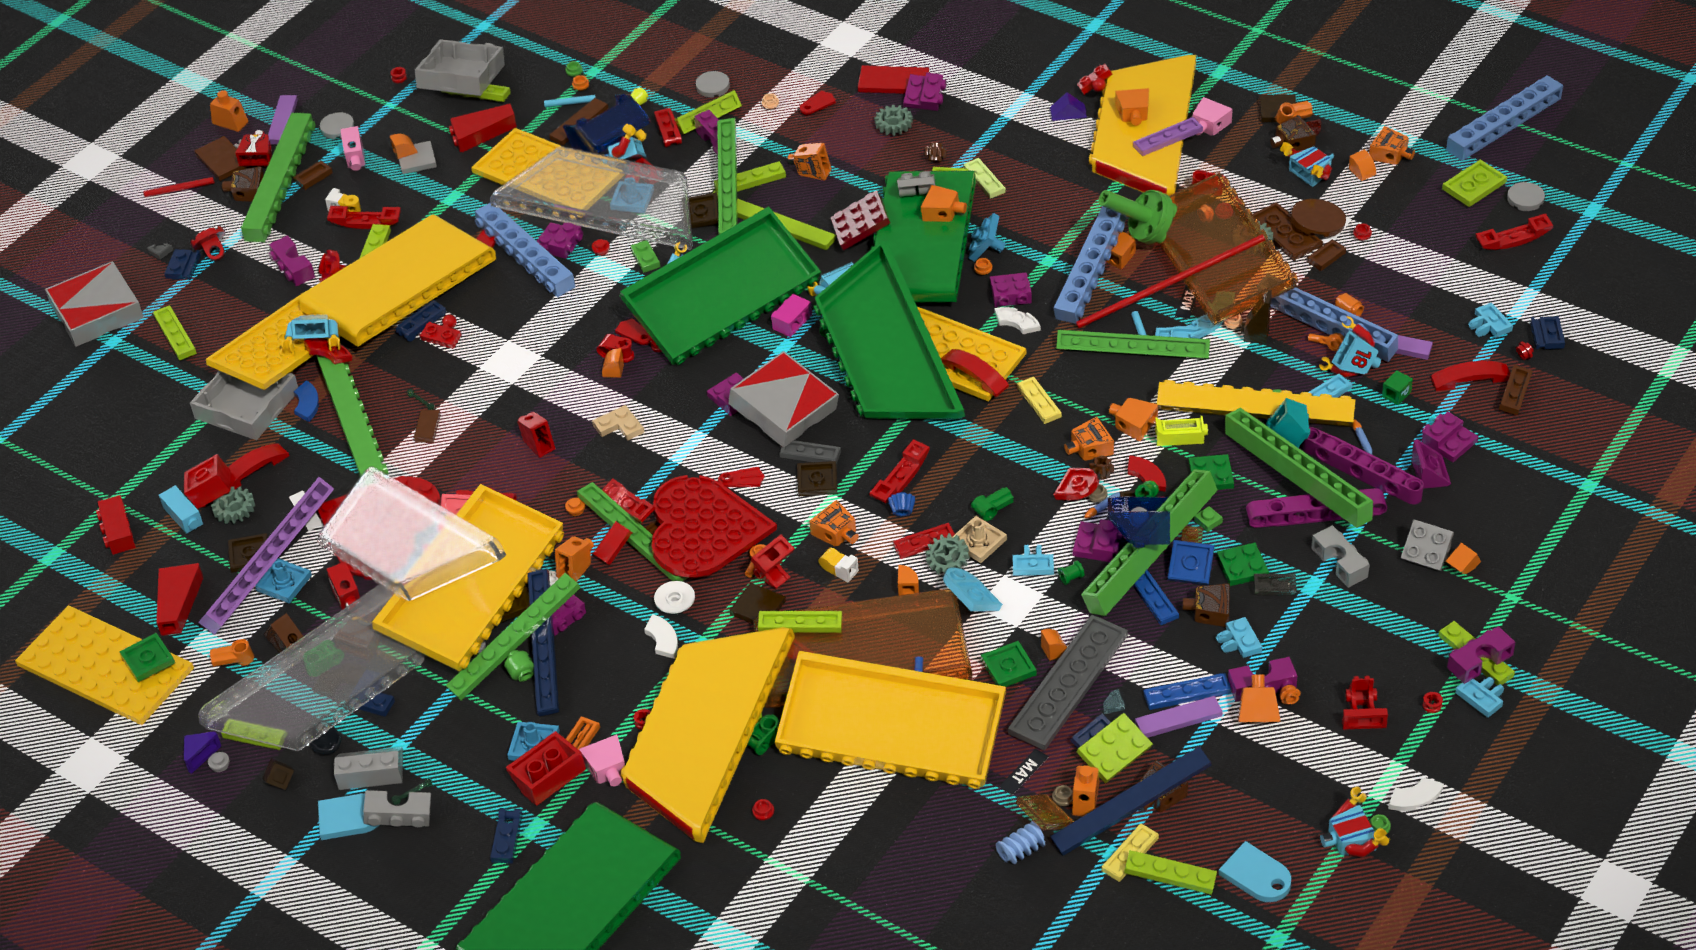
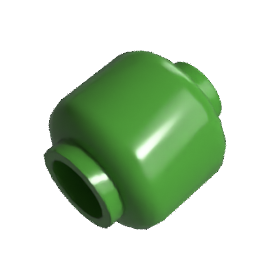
M518 650L508 654L504 666L511 678L520 682L530 679L534 674V663L526 651Z

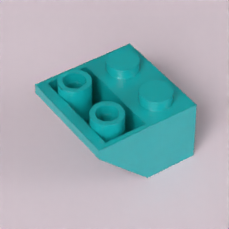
M1286 398L1268 419L1266 426L1299 448L1301 443L1310 435L1307 405Z

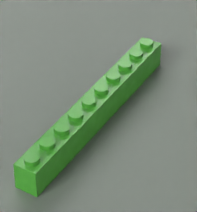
M291 113L241 226L244 241L265 242L268 235H270L271 227L276 222L277 213L281 210V204L286 198V192L291 187L292 178L296 175V169L300 165L301 157L306 151V145L310 142L312 131L315 130V121H313L311 114Z
M316 355L364 488L387 481L385 475L389 474L385 463H381L384 461L381 450H376L379 449L376 437L372 438L374 433L371 425L367 426L369 423L367 413H362V411H365L362 400H357L360 399L357 388H353L355 386L353 376H348L351 374L348 363L334 364L330 359Z
M1242 408L1225 415L1226 435L1353 526L1358 528L1373 519V500Z
M1194 469L1081 595L1089 613L1106 616L1217 492L1218 489L1210 471Z

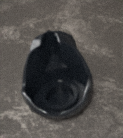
M317 720L311 724L309 744L315 753L328 755L338 750L341 744V736L332 724L325 720Z

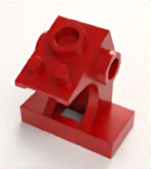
M780 534L751 558V562L754 564V575L777 589L790 578L780 564L793 553L795 548Z
M1355 676L1350 683L1349 689H1346V702H1350L1351 709L1343 710V730L1386 728L1387 708L1374 707V701H1377V689L1373 688L1374 678L1370 679V676H1365V679H1359V676ZM1357 705H1368V709H1358Z

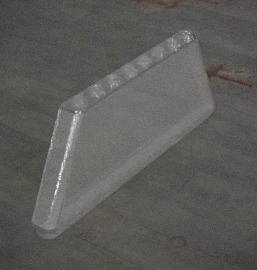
M559 146L496 189L490 197L491 206L572 223L578 226L669 246H675L677 242H680L678 248H683L686 244L687 250H691L693 247L687 177L684 173L676 170Z
M370 466L363 472L318 534L319 540H317L323 550H329L333 556L340 557L343 562H348L355 570L359 569L366 577L370 576L375 583H381L386 590H392L397 597H403L408 601L500 561L506 556L502 545L496 538L373 466Z
M388 582L379 584L206 703L199 711L200 725L206 729L295 751H300L316 738L325 734L330 728L354 711H357L362 705L375 698L377 694L389 688L393 683L425 661L424 654L372 628V621L396 592L394 586Z

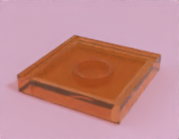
M1047 794L1020 796L1016 801V804L1042 830L1061 829L1074 822Z

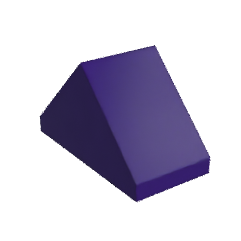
M1068 92L1050 107L1052 121L1087 118L1085 104Z
M216 732L184 736V761L189 773L192 774L221 747Z

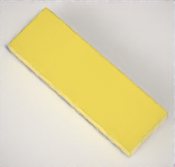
M1035 377L1017 383L1018 390L1044 424L1062 417V412Z
M1140 823L1103 864L1102 872L1120 882L1126 876L1124 871L1129 850L1146 853L1159 839V834Z

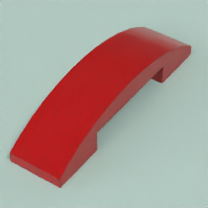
M330 206L327 219L332 223L345 227L371 229L373 224L393 225L397 223L401 207H383L382 212H351L348 210V206Z
M1546 214L1528 218V224L1498 233L1494 229L1476 233V238L1484 249H1507L1539 238L1553 228V224Z
M951 349L941 358L943 365L953 371L958 368L982 383V389L995 397L1009 387L1008 382L993 367L971 353Z
M1471 361L1442 369L1432 374L1431 379L1435 390L1442 391L1455 389L1456 383L1491 378L1493 383L1506 382L1509 380L1510 371L1507 364L1496 361Z
M913 439L902 452L903 458L884 481L879 480L869 495L887 503L891 495L902 492L920 469L930 447Z
M277 443L259 447L243 455L228 467L231 475V487H234V489L242 486L240 480L269 462L273 466L289 457V453Z
M612 479L602 489L604 493L637 522L642 523L656 509L646 500H641L629 492L615 479Z

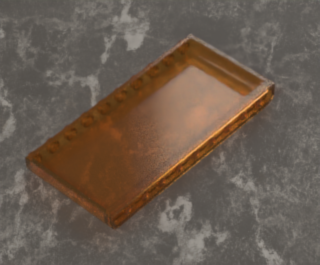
M1220 172L1169 196L1172 202L1177 205V212L1165 240L1159 244L1178 273L1261 234L1265 238L1264 242L1183 279L1214 326L1253 308L1267 290H1272L1271 299L1297 287L1296 283L1299 280L1295 272L1291 273L1288 262H1283L1280 251L1275 250L1274 243L1271 239L1268 240L1265 230L1260 229L1259 222L1256 218L1253 219L1250 209L1245 208L1243 199L1238 198L1235 188H1231L1228 178H1224Z
M942 589L795 610L842 611L841 633H794L795 638L768 696L765 708L785 705L799 651L913 671L915 657H923L924 673L959 679L973 678L957 596L950 589ZM759 616L753 621L754 632H758Z

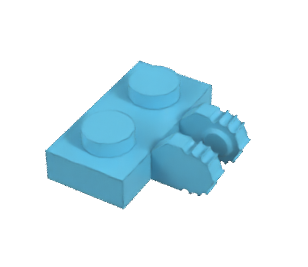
M1492 302L1476 308L1475 315L1477 317L1473 318L1468 324L1471 329L1476 328L1475 333L1478 337L1486 335L1489 331L1495 337H1499L1513 330V325Z
M1024 545V555H1013V576L1054 575L1053 554H1042L1041 545H1037L1036 554L1029 555V545Z
M1246 617L1227 622V630L1216 636L1217 641L1223 643L1221 648L1224 652L1238 650L1242 658L1262 652V645Z
M1488 677L1481 683L1472 679L1456 687L1455 693L1486 717H1490L1503 706V700L1499 696L1503 693L1504 687L1500 684L1489 691L1488 689L1494 683V679Z

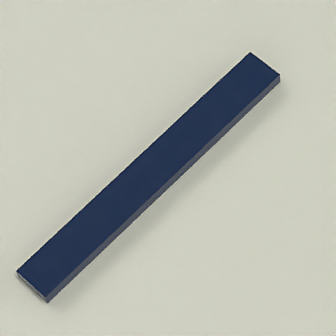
M547 568L528 573L530 605L550 587V576ZM551 615L532 633L536 706L539 717L559 712L553 618Z
M1198 746L1053 834L1051 839L1062 856L1209 768L1212 766L1211 761Z

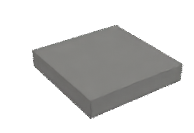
M431 141L414 144L418 153L399 159L402 174L437 167Z

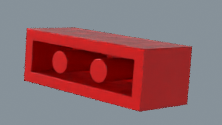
M121 495L98 501L99 510H96L99 521H103L99 525L102 534H106L103 537L106 548L110 547L113 555L136 548Z

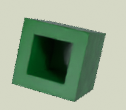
M1396 370L1383 383L1382 397L1399 405L1411 393L1413 378Z

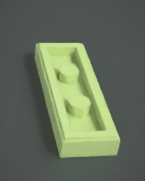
M979 158L963 164V167L967 168L968 171H975L977 185L990 199L1006 193L1005 187Z

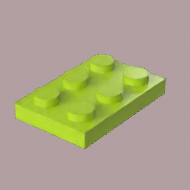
M1480 159L1443 183L1442 190L1470 207L1507 183V176Z
M1123 713L1078 748L1077 753L1090 767L1099 769V777L1106 784L1150 749L1153 743Z

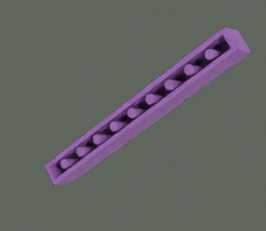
M320 477L317 478L199 621L202 626L214 635L331 494L334 490L333 487Z

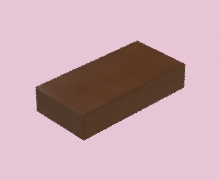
M321 160L293 178L297 185L306 190L333 172L332 168Z
M1332 239L1308 256L1307 263L1322 271L1346 253V247Z
M421 410L414 434L415 442L434 443L441 417L440 410Z

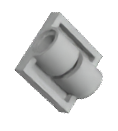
M930 171L919 172L918 176H913L912 173L902 174L897 180L899 196L916 195V186L919 188V195L927 194L931 185H935V174H930Z
M1413 520L1401 559L1441 571L1444 562L1448 558L1454 532Z

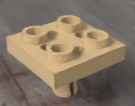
M977 516L954 535H958L960 540H965L969 548L968 553L970 557L980 563L1007 540V534Z

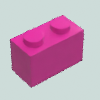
M792 294L773 312L771 316L773 330L792 337L812 316L811 302Z

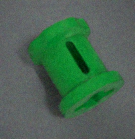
M1151 480L1139 485L1135 490V495L1141 502H1147L1159 493L1158 485Z
M1078 560L1068 567L1058 568L1059 577L1065 585L1077 577L1083 578L1085 576L1084 569Z

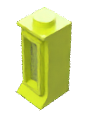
M1203 416L1200 418L1160 420L1156 417L1155 435H1157V446L1204 444V436L1208 435L1207 424L1203 423Z

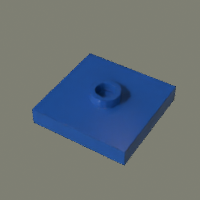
M1174 540L1168 580L1208 586L1214 545Z

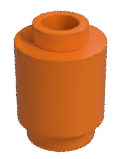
M1347 293L1339 295L1335 300L1337 307L1358 317L1363 313L1364 306L1362 303Z

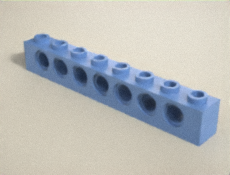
M1548 75L1539 79L1536 83L1526 87L1507 101L1500 103L1494 109L1489 110L1486 114L1449 135L1446 151L1463 161L1559 101L1562 96L1563 85Z
M490 202L475 211L477 227L485 229L487 236H494L496 244L499 247H503L509 256L514 257L519 265L525 267L526 271L532 274L539 283H542L548 292H552L558 298L575 288L573 274L496 204Z
M1102 206L1054 306L1055 318L1057 320L1076 324L1079 318L1083 317L1084 307L1091 300V293L1097 287L1098 278L1104 272L1105 263L1111 257L1113 246L1117 245L1118 235L1120 232H1123L1125 221L1129 218L1128 216Z
M1267 275L1258 286V301L1267 290H1272V308L1329 335L1340 333L1345 338L1348 331L1353 329L1345 328L1342 322L1345 325H1350L1351 320L1346 317L1350 316L1354 324H1359L1370 332L1375 341L1374 347L1378 350L1376 357L1389 362L1398 350L1397 334L1275 277Z

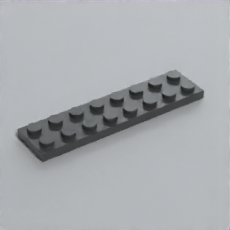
M1091 615L1008 728V734L1042 750H1046L1127 638L1128 630Z

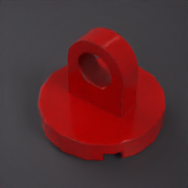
M218 226V229L211 227L195 236L196 240L192 239L190 243L193 249H204L209 259L213 261L221 260L225 254L220 242L225 236V231L221 226ZM214 247L220 249V253L217 256H213L210 253Z
M327 250V254L324 253L319 264V274H322V278H319L320 282L347 267L340 264L337 251Z

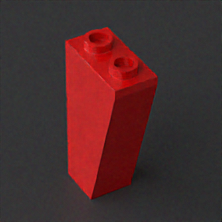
M506 104L450 118L451 126H449L451 136H453L454 146H458L461 153L517 126L511 104Z
M199 563L159 568L157 626L161 636L182 633L203 581V574Z

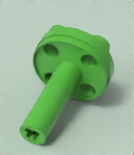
M1104 190L1099 196V204L1129 217L1128 229L1131 236L1145 244L1162 243L1177 212V205L1172 202L1167 194L1160 191L1148 190L1142 193L1136 201L1108 190Z

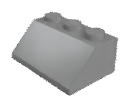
M403 747L338 754L334 762V776L338 789L402 783Z

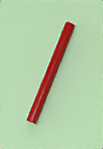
M209 177L145 190L143 192L146 198L214 184V179Z

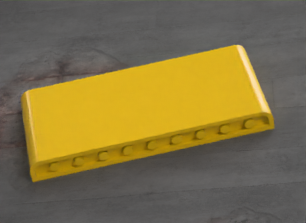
M430 215L304 292L299 300L300 309L307 315H328V319H333L337 322L338 334L354 345L360 346L495 261L496 253L490 246L442 218Z
M480 484L372 621L373 630L457 671L466 669L473 654L476 655L479 652L482 642L488 640L494 626L500 624L504 612H508L512 607L513 600L516 597L519 598L522 594L523 587L526 583L528 584V573L540 570L544 559L552 554L556 543L562 541L564 537V532H562L563 523Z
M799 651L777 731L775 745L780 753L786 755L791 753L799 754L808 759L815 757L825 762L837 761L846 766L859 765L868 770L876 768L890 774L898 772L908 777L920 776L930 781L942 780L951 785L964 784L970 788L979 789L985 786L1006 695V687Z

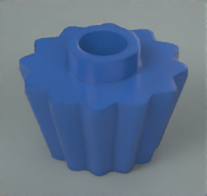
M900 492L888 498L894 515L902 517L912 513L915 503V496H912V494Z

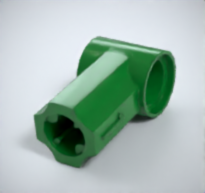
M1005 487L987 497L984 495L978 496L972 502L971 507L984 521H989L995 517L998 510L1013 503L1014 500L1011 491Z

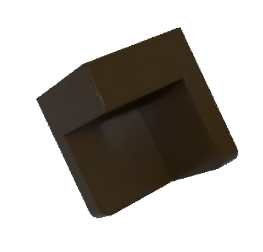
M271 758L263 779L268 784L286 790L294 770L290 765Z

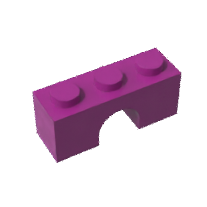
M706 110L694 116L696 132L704 141L711 140L713 151L718 155L717 120L719 119L710 110Z
M288 235L269 244L270 252L268 254L273 262L276 261L281 272L284 271L288 281H292L295 286H298L315 278L312 264L305 255H298L296 245Z
M1497 626L1492 630H1487L1477 639L1470 640L1460 649L1453 650L1449 654L1447 668L1465 684L1481 675L1483 661L1480 658H1489L1498 665L1513 656L1515 641Z
M1290 657L1269 661L1268 675L1265 676V687H1274L1275 694L1280 693L1281 689L1286 685H1293L1297 688V673ZM1249 665L1228 670V681L1235 702L1241 700L1242 688L1252 687V675L1255 674L1251 672Z

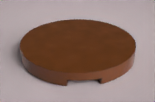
M1321 199L1299 201L1293 206L1291 211L1292 223L1300 231L1309 235L1314 233L1323 235V237L1335 236L1343 231L1346 223V215L1341 208Z

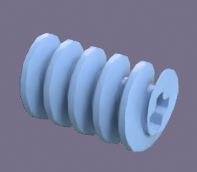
M1032 821L1031 824H1026L1024 829L1019 828L1017 832L1011 833L1009 837L998 841L996 849L1003 861H1010L1015 865L1017 863L1016 856L1023 860V852L1028 856L1031 855L1030 847L1034 851H1038L1037 843L1041 847H1044L1046 844L1040 827L1036 822Z

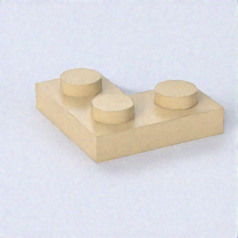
M626 405L592 420L593 427L601 437L618 429L627 440L644 433V427Z

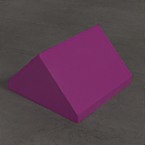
M1414 440L1411 460L1416 477L1424 483L1423 489L1449 486L1451 482L1443 456L1420 440Z

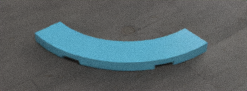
M1217 292L1216 299L1206 315L1192 321L1187 326L1156 328L1155 336L1200 339L1212 333L1224 323L1226 314L1232 312L1236 294Z

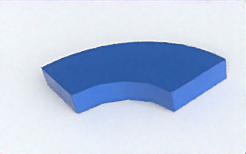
M306 380L294 391L295 397L299 399L298 406L294 409V412L298 417L310 422L318 411L319 397L315 387Z

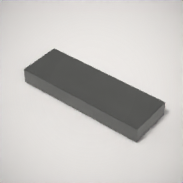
M793 440L787 446L781 447L780 457L808 462L836 461L837 464L841 447Z

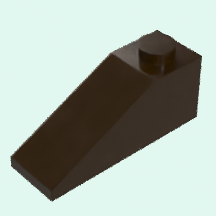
M1267 290L1248 313L1246 323L1242 322L1241 334H1244L1243 342L1266 345L1269 334L1272 290Z

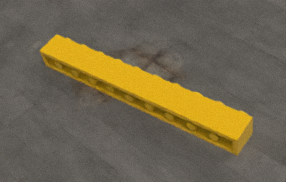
M1164 380V382H1159L1157 405L1158 409L1217 415H1226L1242 408L1255 418L1269 419L1281 403L1288 398L1307 405L1308 423L1352 427L1355 399H1351L1352 397L1350 396L1333 398L1329 394L1312 396L1308 392H1301L1299 395L1292 394L1291 391L1287 390L1277 393L1271 389L1254 391L1250 387L1234 389L1230 385H1223L1221 388L1214 387L1213 384L1208 383L1203 384V386L1195 385L1193 382L1176 384L1175 381Z

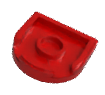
M1069 468L1053 495L1056 500H1079L1085 498L1097 489L1099 478L1092 469Z

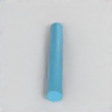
M595 95L544 100L545 107L588 103L596 97Z
M1138 311L1132 312L1131 315L1138 335H1147Z

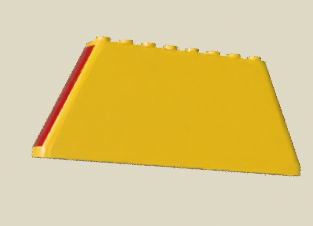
M1185 55L1111 71L1112 75L1105 79L1106 86L1102 93L1104 97H1101L1100 107L1102 108H1099L1098 118L1100 119L1096 121V130L1098 131H1094L1095 142H1092L1091 153L1093 154L1089 156L1092 172L1143 193L1148 190L1160 191L1167 194L1172 202H1174L1184 139L1145 156H1142L1133 147V141L1187 120L1196 69V55ZM1149 88L1148 119L1142 121L1139 125L1123 122L1115 106V91Z
M781 627L688 643L680 647L674 664L670 666L669 675L666 681L662 683L660 694L654 700L652 711L646 717L644 728L638 734L635 747L629 753L627 764L621 770V778H623L627 789L696 842L704 843L792 645L795 635L791 628Z

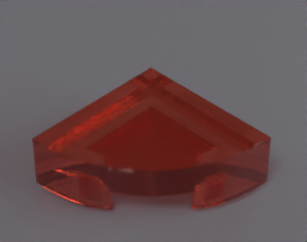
M1317 119L1306 122L1317 136L1321 131V120Z

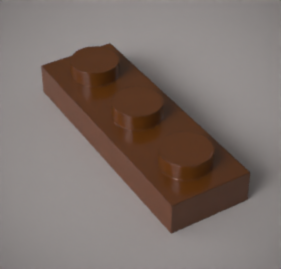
M1517 365L1513 366L1499 410L1518 415L1532 370Z

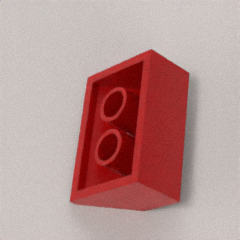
M555 731L508 765L506 770L523 795L537 806L585 771L586 766L582 752Z

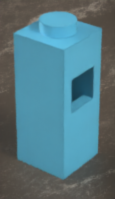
M176 485L159 494L164 510L186 534L203 525L197 508Z

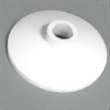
M671 581L663 584L654 595L656 606L661 611L670 614L681 613L687 610L695 600L693 588L681 581Z

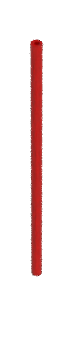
M1261 234L1077 321L1076 325L1078 328H1082L1264 242L1265 238Z

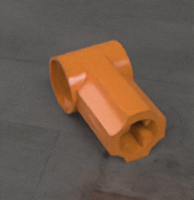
M1308 101L1295 104L1283 103L1275 119L1277 123L1281 124L1297 115L1302 119L1311 117L1313 107Z
M245 639L236 640L230 646L210 650L213 667L231 663L246 666L254 660L253 651Z

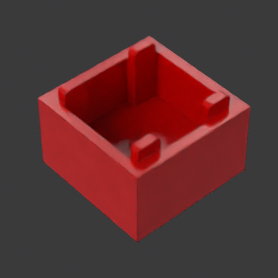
M218 454L184 472V494L197 509L205 507L206 504L231 491L230 469Z

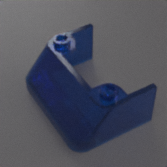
M617 94L615 95L616 105L593 119L581 118L576 121L575 125H564L563 128L574 151L599 153L621 141L623 136L625 137L626 133L622 129L626 124H631L638 131L651 122L649 116L631 95Z
M1168 497L1108 498L1109 521L1128 543L1133 544V547L1143 548L1145 545H1170V511H1157ZM1135 507H1143V508L1146 509L1147 511H1131V510H1132L1133 508H1135Z

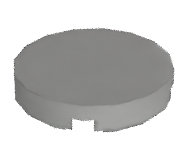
M718 71L703 73L696 80L697 92L709 98L714 97V95L721 96L730 88L729 78L726 74Z
M346 113L329 114L320 122L322 135L329 139L342 138L340 129L354 127L353 118Z
M1530 182L1514 184L1508 190L1507 195L1509 204L1513 207H1518V210L1521 211L1536 210L1541 204L1543 205L1545 199L1543 189Z

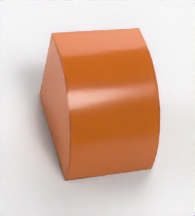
M394 134L390 136L392 149L398 159L418 153L412 140L407 135Z
M1365 149L1350 156L1349 170L1361 181L1376 175L1375 163Z
M621 348L613 349L606 354L602 377L621 378L624 366Z
M1461 543L1446 562L1462 574H1467L1474 570L1481 560L1477 553Z
M898 565L899 597L919 596L918 576L912 568L904 565Z
M1054 629L1041 630V647L1049 661L1060 658L1067 649V646L1059 632Z

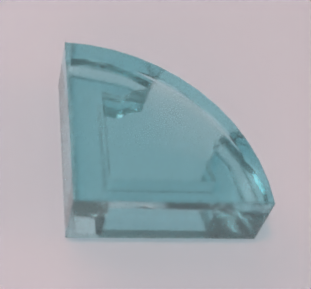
M1119 689L1112 691L1104 701V714L1125 710Z

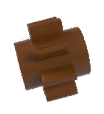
M932 142L929 147H925V157H928L930 162H941L942 158H946L947 149L943 148L942 143Z
M1098 456L1093 458V463H1090V469L1097 474L1099 480H1105L1110 478V473L1114 472V465L1112 464V459H1108L1106 456Z

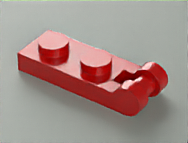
M671 108L654 111L664 146L669 147L670 144L674 143L677 145L682 144L681 135Z

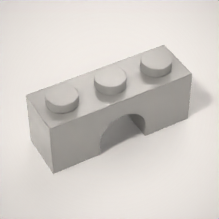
M1333 525L1312 536L1311 549L1323 562L1330 558L1340 559L1337 561L1336 575L1347 587L1368 578L1370 567L1368 560L1362 557L1357 552L1355 546L1350 544L1344 535Z
M366 790L363 812L364 824L372 826L392 825L396 827L401 825L414 827L429 826L431 793L409 792L408 801L404 805L394 806L387 800V791Z

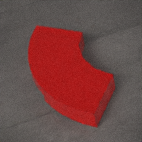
M304 338L303 343L309 355L324 356L334 364L352 361L351 353L342 345H340V350H338L337 346H332V351H330L327 339Z
M1129 455L1128 475L1138 477L1143 483L1149 480L1154 481L1158 485L1159 491H1166L1165 477L1154 463L1141 457Z

